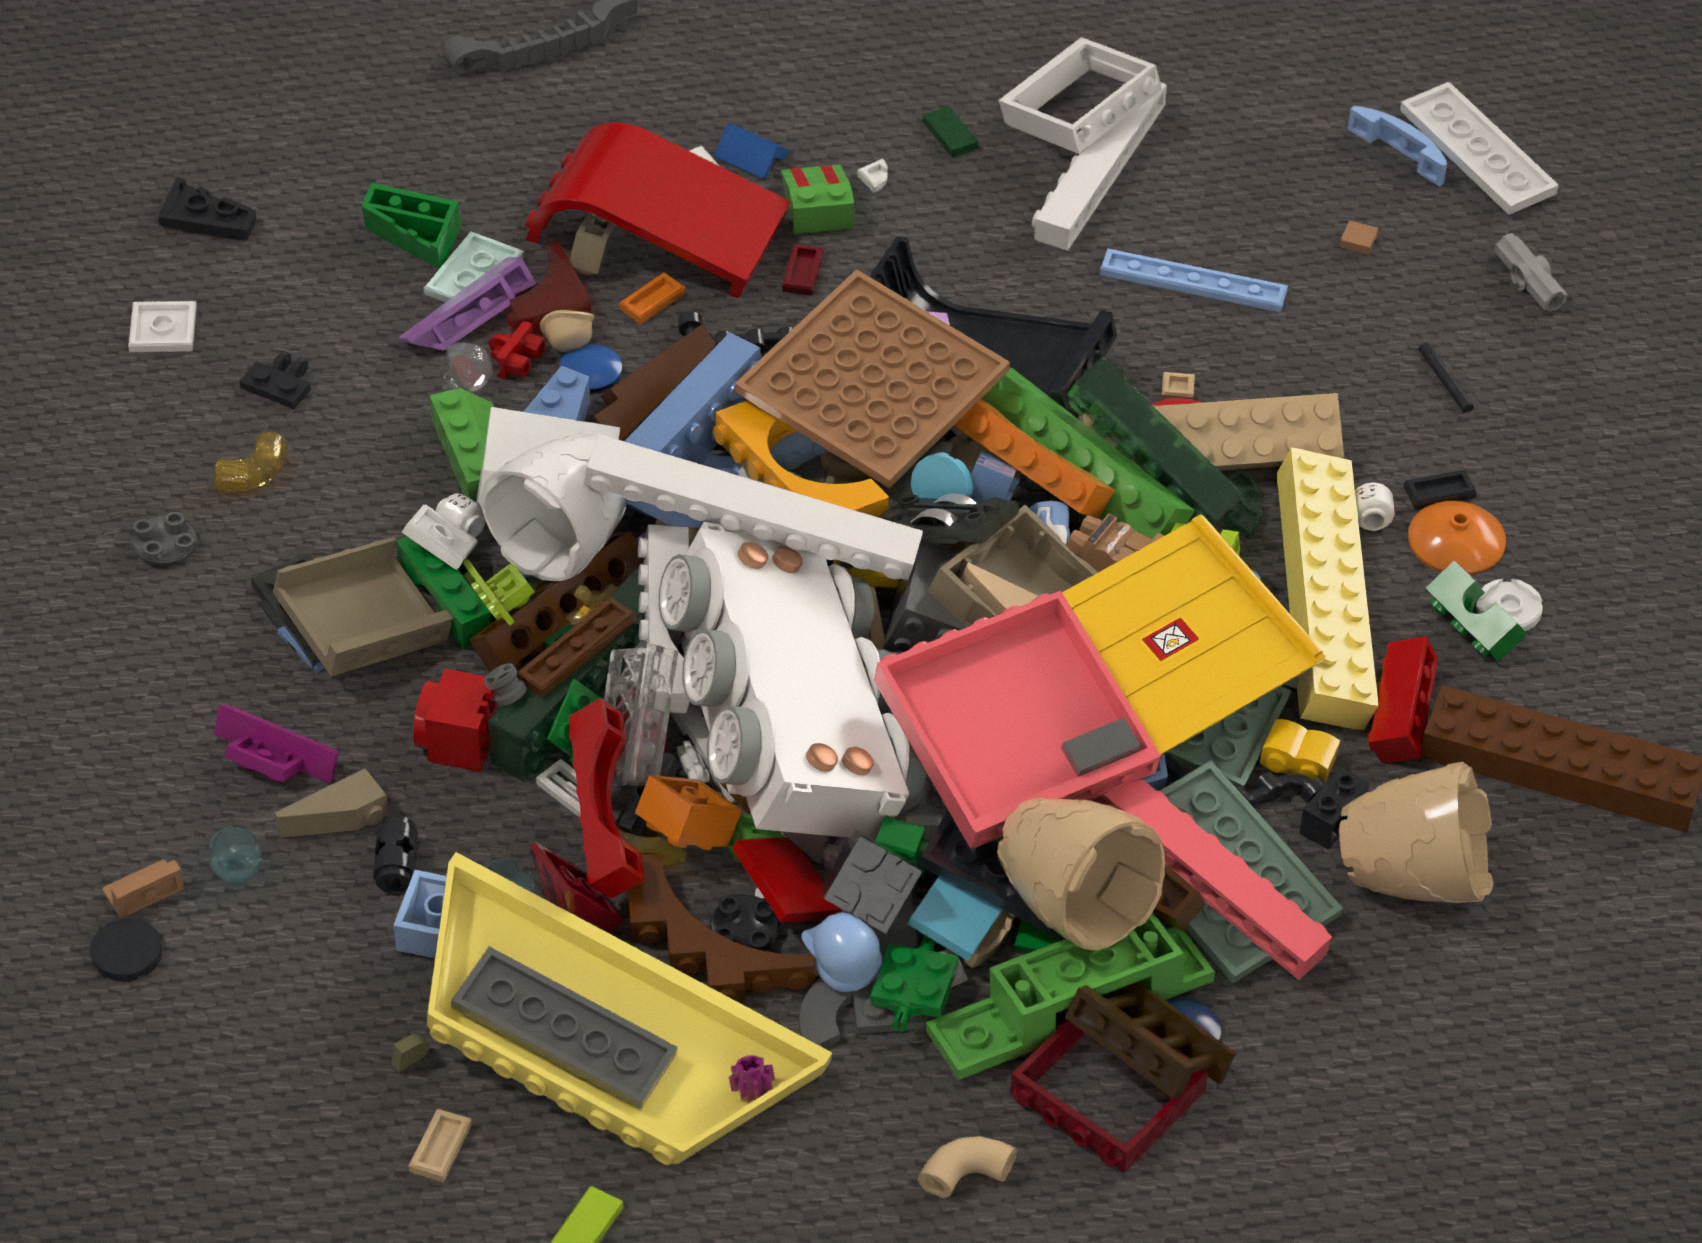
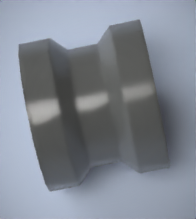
M510 663L495 668L484 679L487 688L494 691V699L499 706L514 703L527 691L524 681L517 678V670Z

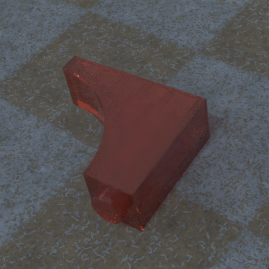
M559 241L547 244L549 269L543 280L529 292L509 300L510 313L506 314V319L511 332L516 331L523 321L532 324L533 334L537 336L544 335L540 328V322L545 315L552 311L571 310L591 313V300Z

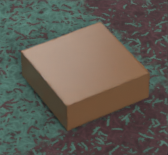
M1349 220L1340 240V247L1369 255L1377 238L1378 228Z

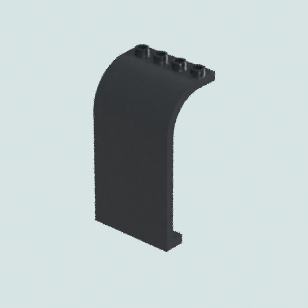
M897 236L869 276L926 312L947 313L951 327L1009 361L1010 368L1021 374L1069 413H1071L1117 338L1113 314L1109 311L1100 310L1093 323L972 308L952 303L935 293L920 277L914 264L909 240L906 237Z

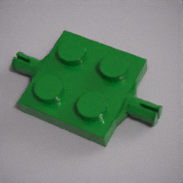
M924 934L919 948L889 944L870 995L871 1006L888 1008L896 1012L892 1022V1028L896 1031H899V1027L900 1032L906 1031L910 1016L927 1015L941 1018L959 966L958 956L934 952L933 950L937 942Z

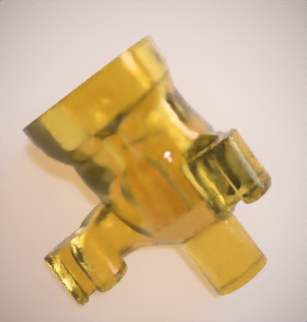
M611 583L608 584L602 593L596 590L591 592L587 587L580 585L575 591L574 596L583 602V606L579 611L571 612L566 619L575 626L610 597L615 598L620 590Z

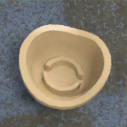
M557 310L548 313L542 318L540 328L553 349L560 352H568L588 344L592 338V321L595 317L587 312Z

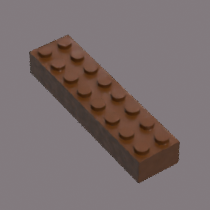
M1441 685L1424 732L1420 756L1421 759L1442 765L1464 762V764L1472 767L1473 773L1685 833H1688L1702 786V756Z

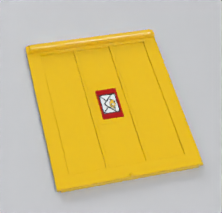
M1201 514L1184 526L1062 592L1160 755L1324 661L1326 657L1320 647Z

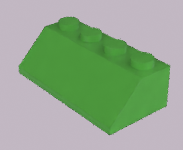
M462 388L430 395L431 420L463 494L476 502L490 409L494 405L492 402Z

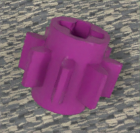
M755 1055L744 1056L736 1062L735 1066H731L732 1075L729 1076L730 1088L732 1092L739 1091L741 1099L754 1101L773 1089L772 1081L775 1080L773 1065L764 1066L762 1057Z

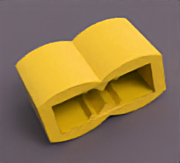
M1275 719L1262 748L1260 764L1275 773L1302 774L1311 780L1320 778L1326 783L1337 758L1340 740L1322 731L1307 730L1303 726L1289 720Z

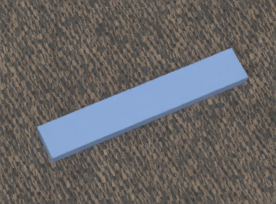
M1107 249L1100 269L1101 276L1281 312L1288 286L1112 249Z

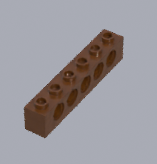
M631 531L611 535L603 548L579 574L563 581H548L530 596L525 605L509 611L508 613L515 621L514 624L509 626L504 618L499 621L495 620L469 639L488 671L491 672L495 668L508 663L513 664L516 669L522 665L520 661L526 655H535L545 648L544 640L575 619L581 620L594 609L593 606L604 597L609 599L618 594L616 589L622 584L628 585L636 581L639 575L640 564L644 565V558L638 557V543ZM608 563L611 565L612 568L611 575L608 572ZM584 581L588 584V592L584 589ZM560 598L564 601V610L560 607ZM536 616L540 619V628L536 625ZM512 633H513V634L515 635V637H516V645H515V646L512 644V641H511V635H512Z

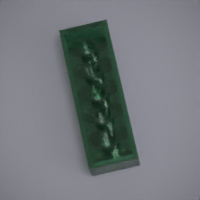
M1103 356L1074 384L1066 395L1070 399V406L1078 414L1083 415L1085 413L1094 422L1092 427L1103 438L1109 437L1117 445L1115 448L1132 460L1142 470L1195 510L1188 522H1191L1193 518L1201 514L1211 525H1214L1243 495Z

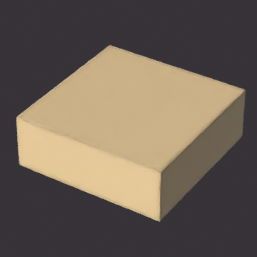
M1163 372L1161 400L1168 398H1187L1193 400L1195 374Z

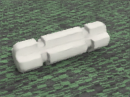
M683 741V745L677 747V754L688 775V779L700 780L703 783L709 782L710 775L706 770L699 751L690 741Z

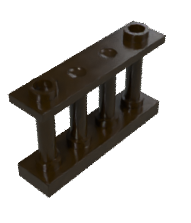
M1139 981L1119 988L1115 997L1108 999L1103 998L1087 985L1078 987L1065 1017L1173 1099L1182 1096L1191 1074L1206 1069L1209 1078L1217 1084L1223 1083L1236 1055L1233 1050ZM1175 1050H1178L1179 1052H1181L1182 1054H1184L1185 1056H1187L1189 1059H1185L1183 1056H1181V1055H1180L1179 1053H1177Z

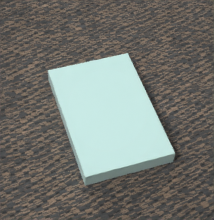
M470 232L424 287V294L447 302L505 258L522 257L523 259L524 251Z

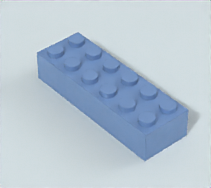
M729 332L624 442L694 463H703L707 455L718 444L713 435L715 412L748 401L735 392V383L762 358L760 347ZM628 503L626 504L627 506L631 507L632 509H634V510H636V511H638V512H640V513H642V514H644V515H646V516H648V517L650 516L649 514H647V513H645V512L639 510L638 508H636V507H634V506H632V505H630V504H628Z

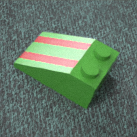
M840 164L781 170L785 197L791 201L788 211L793 234L854 229V199L850 182Z

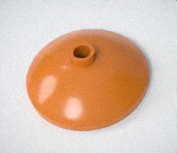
M1445 501L1425 507L1414 516L1408 530L1409 545L1416 557L1430 568L1443 572L1455 561L1469 575L1481 573L1498 563L1506 547V535L1500 522L1485 509L1462 501Z

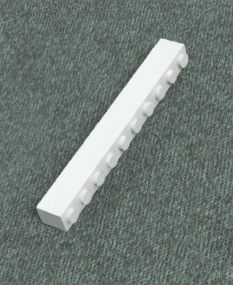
M601 434L597 435L584 478V484L591 486L597 491H609L622 495L630 501H642L653 504L661 510L683 513L697 521L706 520L718 523L727 530H740L753 534L761 540H773L786 544L794 550H806L817 553L822 558L828 560L837 559L850 563L858 569L877 571L891 579H904L908 581L923 533L922 530Z

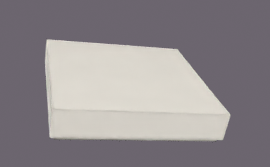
M196 301L133 302L128 345L129 352L193 351Z
M423 505L402 531L403 534L456 570L478 543L477 539L427 505Z

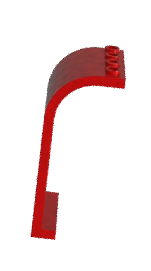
M604 123L590 129L582 137L574 152L567 153L561 165L563 170L561 173L555 172L549 185L550 191L544 190L537 204L539 209L537 211L532 210L525 223V226L529 228L525 240L537 244L543 228H547L553 214L558 211L581 210L589 212L732 282L728 295L740 298L781 225L791 201L646 129L627 123Z

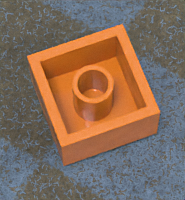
M649 775L635 813L647 821L646 826L666 835L668 837L667 841L674 846L686 848L687 845H696L699 848L711 850L712 847H728L742 810L700 780Z

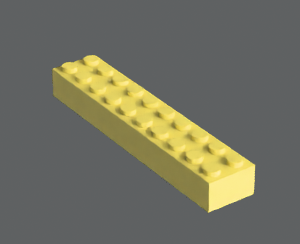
M1291 447L1277 472L1290 614L1326 656L1324 661L1299 675L1297 693L1300 719L1354 730H1364L1379 705L1352 461Z

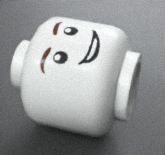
M1373 482L1361 485L1355 490L1359 527L1371 531L1387 527L1395 515L1393 494L1390 489L1383 484Z
M456 493L442 499L437 505V513L472 537L476 538L483 530L485 524L483 510L479 504L467 496Z

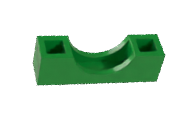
M408 536L397 540V557L401 567L416 587L422 584L427 588L440 611L447 610L451 615L453 621L450 633L464 650L472 646L469 639L491 624L489 609L458 569H454Z

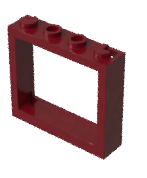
M1067 1019L1012 1073L1010 1094H1012L1014 1100L1023 1107L1029 1106L1041 1114L1042 1119L1049 1126H1058L1067 1132L1075 1144L1080 1147L1087 1146L1097 1153L1104 1164L1109 1167L1116 1166L1125 1173L1206 1091L1208 1071L1204 1069L1192 1073L1182 1096L1174 1099L1171 1098L1127 1144H1124L1036 1083L1086 1034ZM1175 1050L1177 1053H1179V1054H1180L1181 1056H1183L1185 1059H1189L1187 1056H1185L1184 1054H1182V1053L1179 1052L1178 1050Z

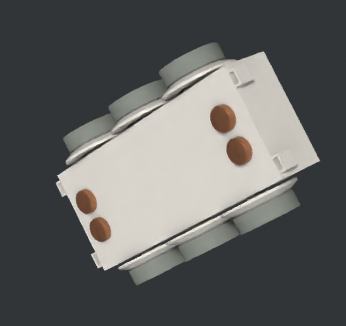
M703 522L686 555H676L667 563L661 577L658 606L660 617L665 627L684 632L680 641L685 655L682 668L684 693L690 703L702 708L709 730L707 761L713 779L721 784H726L729 794H740L747 798L756 829L851 838L854 831L858 830L876 840L884 817L895 818L907 801L913 800L920 793L926 780L927 772L874 682L877 663L892 653L876 649L872 641L867 639L874 613V600L868 582L860 577L850 576L846 568L838 564L828 566L826 559L817 553L806 550H794L786 544L773 540H761L750 534L724 531L721 524Z

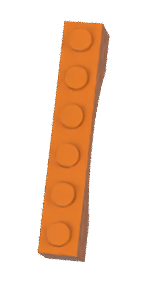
M982 398L954 425L1081 514L1099 518L1115 492L1113 488L1091 473L1064 459L1027 435Z

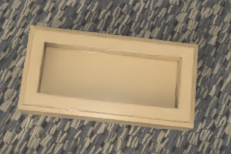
M437 1109L408 1166L409 1172L444 1182L472 1126V1120Z

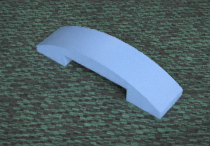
M1353 106L1350 109L1348 130L1369 143H1372L1377 138L1381 139L1418 162L1417 173L1438 186L1444 184L1447 168L1445 157L1438 147L1421 131L1403 120L1381 111L1360 106Z

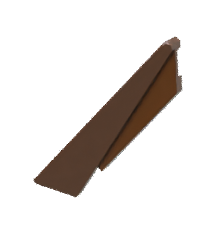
M703 325L697 327L601 395L607 407L586 422L620 427L619 440L622 441L715 348V342Z

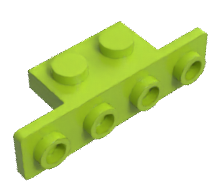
M468 558L464 560L463 564L468 570L463 574L495 619L499 621L504 618L509 626L514 624L515 621L508 612L513 608L518 609L525 605L530 596L535 592L522 574L510 563L485 582Z

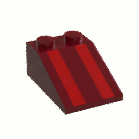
M535 841L530 845L540 891L547 901L609 934L623 922V919L606 896L589 885L586 871Z

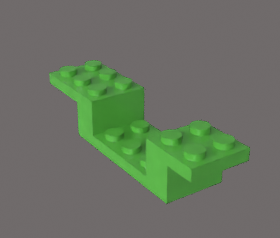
M1152 912L1144 924L1137 926L1124 939L1110 947L1100 950H1084L1068 939L991 967L990 998L943 1015L941 1018L927 1021L926 1032L958 1080L1035 1051L1056 1031V1013L1070 1007L1078 987L1087 985L1099 995H1104L1139 981L1166 1000L1213 982L1214 970L1184 930L1182 931L1176 927L1166 930Z

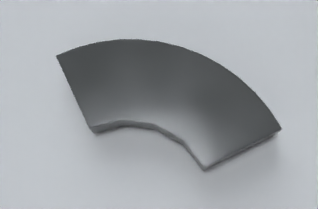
M822 978L815 982L807 992L801 1005L799 1016L800 1036L823 1048L839 1042L840 1032L836 1025V1018L842 1008L853 1001L852 992L834 990Z

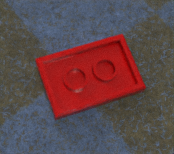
M787 837L737 840L732 850L781 923L823 920L830 915L838 914L842 911L841 908L823 898L820 890L824 882L802 850Z

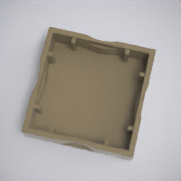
M1024 505L1018 510L1019 513L988 540L970 545L943 565L936 574L928 592L967 628L978 619L997 616L972 591L974 588L972 584L966 586L959 579L968 562L1037 596L1045 593L1050 595L1060 590L1064 592L1098 572L1090 564L1075 555L1048 525Z

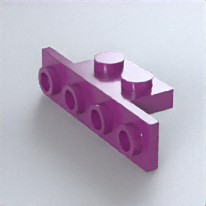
M226 703L219 706L214 735L232 742L226 747L225 758L236 762L242 768L253 769L265 774L268 779L284 782L300 771L328 783L334 780L339 756L338 750Z

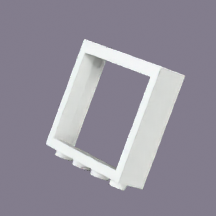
M1081 37L999 100L1004 121L1009 126L1080 154L1160 92L1162 87L1156 65ZM1090 69L1126 83L1074 124L1037 111L1042 105Z

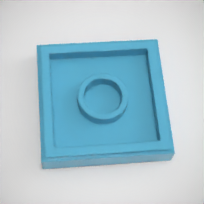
M939 876L910 918L908 925L969 961L999 917L1002 909Z

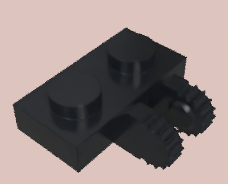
M282 351L275 358L272 367L256 361L239 381L240 388L295 409L311 390L310 382L300 379L308 370V360L301 357L292 364L289 374L285 373L284 370L290 365L292 356L286 351Z

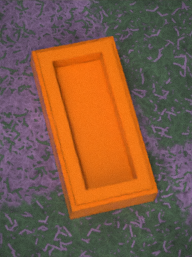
M662 273L619 302V309L642 324L685 295L686 287L666 273Z

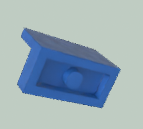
M727 123L714 155L727 163L764 179L767 177L774 159L784 160L789 149L741 127Z

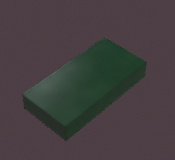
M950 106L923 115V123L951 158L978 149V140Z

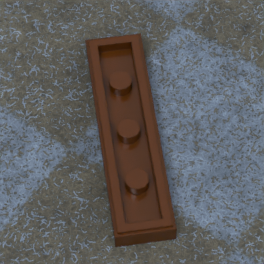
M610 597L518 671L517 678L523 680L527 688L543 698L635 623L636 613Z

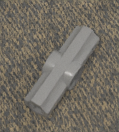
M1513 233L1503 236L1496 243L1494 252L1509 268L1511 280L1521 287L1518 288L1520 291L1526 289L1541 308L1548 312L1559 309L1566 303L1567 293L1551 276V268L1545 257L1541 255L1535 257L1518 236H1514Z

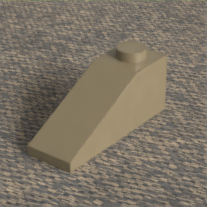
M588 212L577 230L568 266L574 267L581 274H598L606 258L617 225Z
M366 768L275 812L277 834L280 838L355 831L368 825H376L384 817L388 816L387 796Z

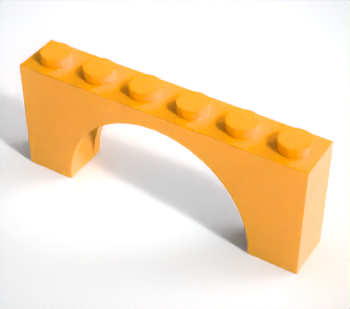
M749 400L715 412L713 435L716 442L731 454L733 460L749 473L752 480L881 518L882 513L888 510L889 496L871 478L848 484H826L800 478L782 468L773 459L770 451L779 441L798 431Z

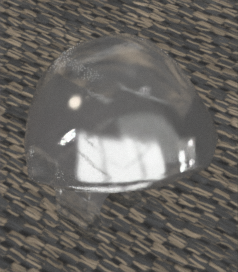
M461 342L451 344L446 349L449 371L443 374V379L448 383L442 386V390L445 392L462 388L473 392L487 386L492 377V362L488 352L476 344Z

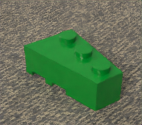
M371 183L361 205L367 230L439 269L448 259L462 226L458 201Z

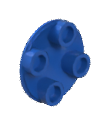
M587 344L568 351L563 355L559 363V368L564 366L589 376L590 390H597L618 383L622 372V362L618 354L608 347L597 344Z

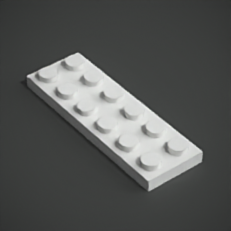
M1450 82L1401 102L1400 111L1508 215L1557 194L1559 185Z

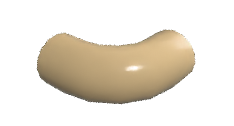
M981 1136L958 1138L941 1146L931 1156L918 1177L919 1184L926 1191L942 1198H947L951 1195L958 1181L970 1173L984 1174L1003 1182L1013 1166L1017 1148L1001 1141Z

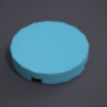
M944 452L931 454L918 462L912 472L913 495H918L919 498H940L945 494L951 493L962 494L970 498L973 495L974 488L971 474L965 464L958 458L954 459L948 456L950 454Z

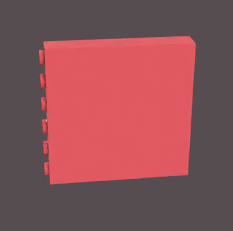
M1061 590L1050 595L1047 593L1041 594L1032 602L1020 607L1018 605L1011 606L1004 610L1002 614L992 618L984 617L978 619L971 626L962 630H950L943 634L941 638L929 643L926 641L917 643L910 650L901 654H889L882 658L876 666L875 684L970 849L1002 837L1005 820L1024 801L1041 797L1045 799H1077L1081 801L1085 799L1090 801L1156 773L1161 755ZM1124 718L1141 745L1140 750L1077 776L1061 750L1063 742Z

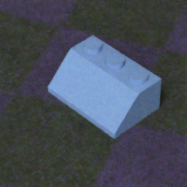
M414 870L393 925L396 951L435 959L447 876Z

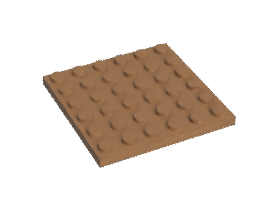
M856 269L735 383V392L890 488L1010 370V362Z

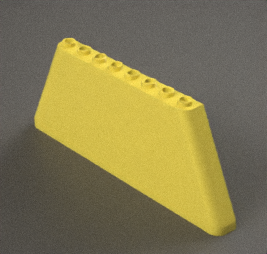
M457 852L449 861L427 1016V1026L430 1029L429 1032L432 1038L439 1043H448L458 1048L467 1058L473 1061L480 1060L493 1067L494 1071L504 1078L515 1079L524 1084L533 1094L544 1095L550 1098L563 1110L569 1113L575 1112L585 1117L594 1127L600 1130L607 1129L620 1136L627 1145L644 1149L651 1153L660 1163L665 1165L681 1163L821 1076L829 1065L832 1052ZM489 946L678 1047L677 1055L641 1109L451 1008V1000ZM748 1055L762 1057L764 1066L772 1064L775 1080L772 1081L773 1089L754 1101L741 1099L739 1091H731L729 1076L732 1075L731 1066H735L740 1058Z

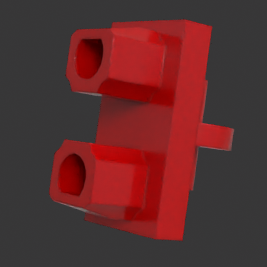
M523 321L513 335L510 333L506 335L495 334L490 339L489 347L492 350L490 355L500 366L497 377L506 380L512 374L525 378L531 367V358L526 357L525 354L540 359L545 352V339L533 334L531 323Z

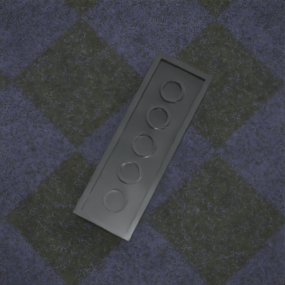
M490 946L451 1000V1008L639 1109L643 1107L677 1055V1046Z

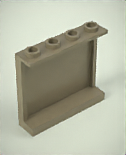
M394 537L374 541L353 549H345L342 552L325 557H317L297 565H289L277 571L273 594L330 676L437 645L448 640L453 618L447 610L436 613L432 610L394 557L393 551L396 543Z

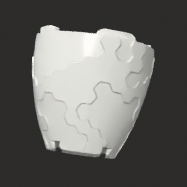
M593 432L579 433L543 443L506 462L502 468L491 475L484 483L479 504L483 510L485 521L500 545L502 555L524 574L549 581H563L572 578L588 566L607 543L621 521L626 510V498L609 491H597L591 486L584 484L586 468L598 434Z

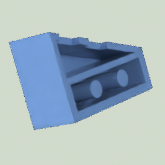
M561 366L524 412L584 422L590 404L589 376Z

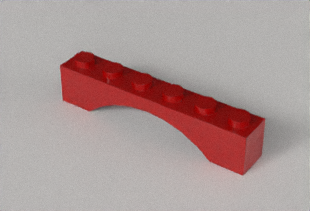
M600 698L569 716V737L573 748V767L577 781L576 793L579 798L581 813L579 819L583 829V850L586 855L588 870L587 880L593 889L613 899L645 881L641 852L631 846L621 835L612 811L611 789L613 774L618 757L626 741L623 713Z

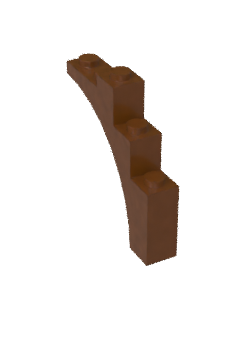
M660 854L641 855L645 881L626 891L631 943L641 942L649 945L657 941L667 940L669 966L688 976L706 971L707 986L738 1003H745V991L765 993L771 989L790 988L792 990H801L807 986H813L815 983L814 954H781L757 950L733 942L708 929L692 916L674 895L664 875Z

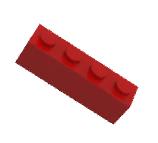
M1426 636L1388 643L1386 657L1382 660L1383 673L1381 682L1377 686L1379 706L1373 714L1372 730L1368 733L1369 748L1372 752L1376 753L1381 763L1388 764L1419 759L1421 756L1438 657Z

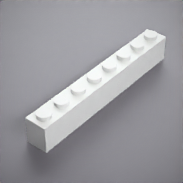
M1161 83L1162 90L1079 155L1073 157L1068 172L1061 174L1057 188L1054 192L1050 191L1048 193L1042 210H1037L1033 217L1032 227L1035 228V240L1067 251L1069 250L1165 106L1166 84Z

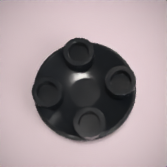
M726 895L720 899L718 907L713 912L709 929L733 942L766 951L778 937L780 920L765 898L753 895Z

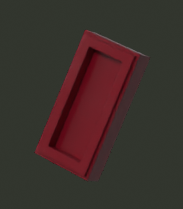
M793 244L782 284V292L813 296L824 248Z

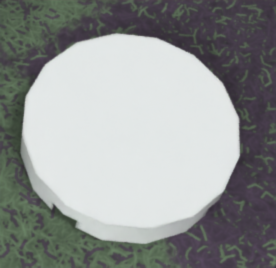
M1498 579L1484 585L1482 588L1485 594L1477 601L1476 609L1478 614L1487 611L1497 602L1524 631L1535 627L1541 619L1542 599L1540 594L1531 585L1512 579L1511 582H1503V579Z

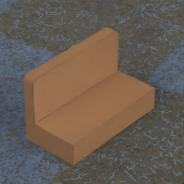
M160 860L103 887L104 895L121 919L184 890L181 868L175 860L168 863L166 860Z

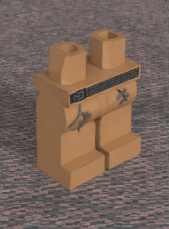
M1108 514L1103 521L1087 515L1081 524L1080 530H1074L1070 535L1067 547L1075 555L1090 564L1097 572H1100L1164 537V535L1157 533L1152 539L1136 532L1127 523L1117 522L1118 517Z

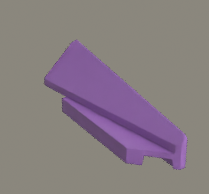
M522 257L505 258L398 338L404 343L436 350H445L517 301L514 294L537 283Z

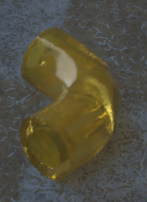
M264 432L257 436L254 451L249 457L236 460L218 458L214 475L215 491H250L268 483L279 473L283 465L288 446L287 440L278 433Z

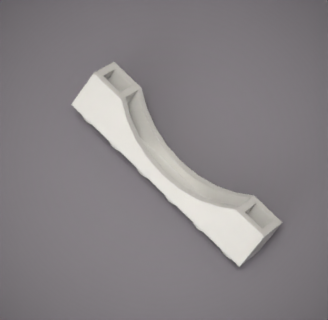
M648 524L645 538H639L638 557L644 558V565L640 564L638 584L644 585V592H640L639 612L644 613V620L640 621L639 640H645V648H641L639 656V668L645 669V676H641L639 693L640 697H645V711L687 713L689 705L682 682L684 658L670 639L668 630L661 620L658 606L661 577L667 563L676 555H686L689 549L688 527Z

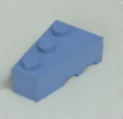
M981 451L971 474L974 488L973 495L970 498L986 500L999 497L1002 500L1011 501L1019 481L1018 478L1014 477L1016 468L999 457Z

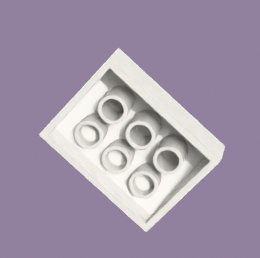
M491 407L476 503L479 504L481 491L488 478L502 468L506 462L523 452L553 439L586 432H593L619 440L620 427Z

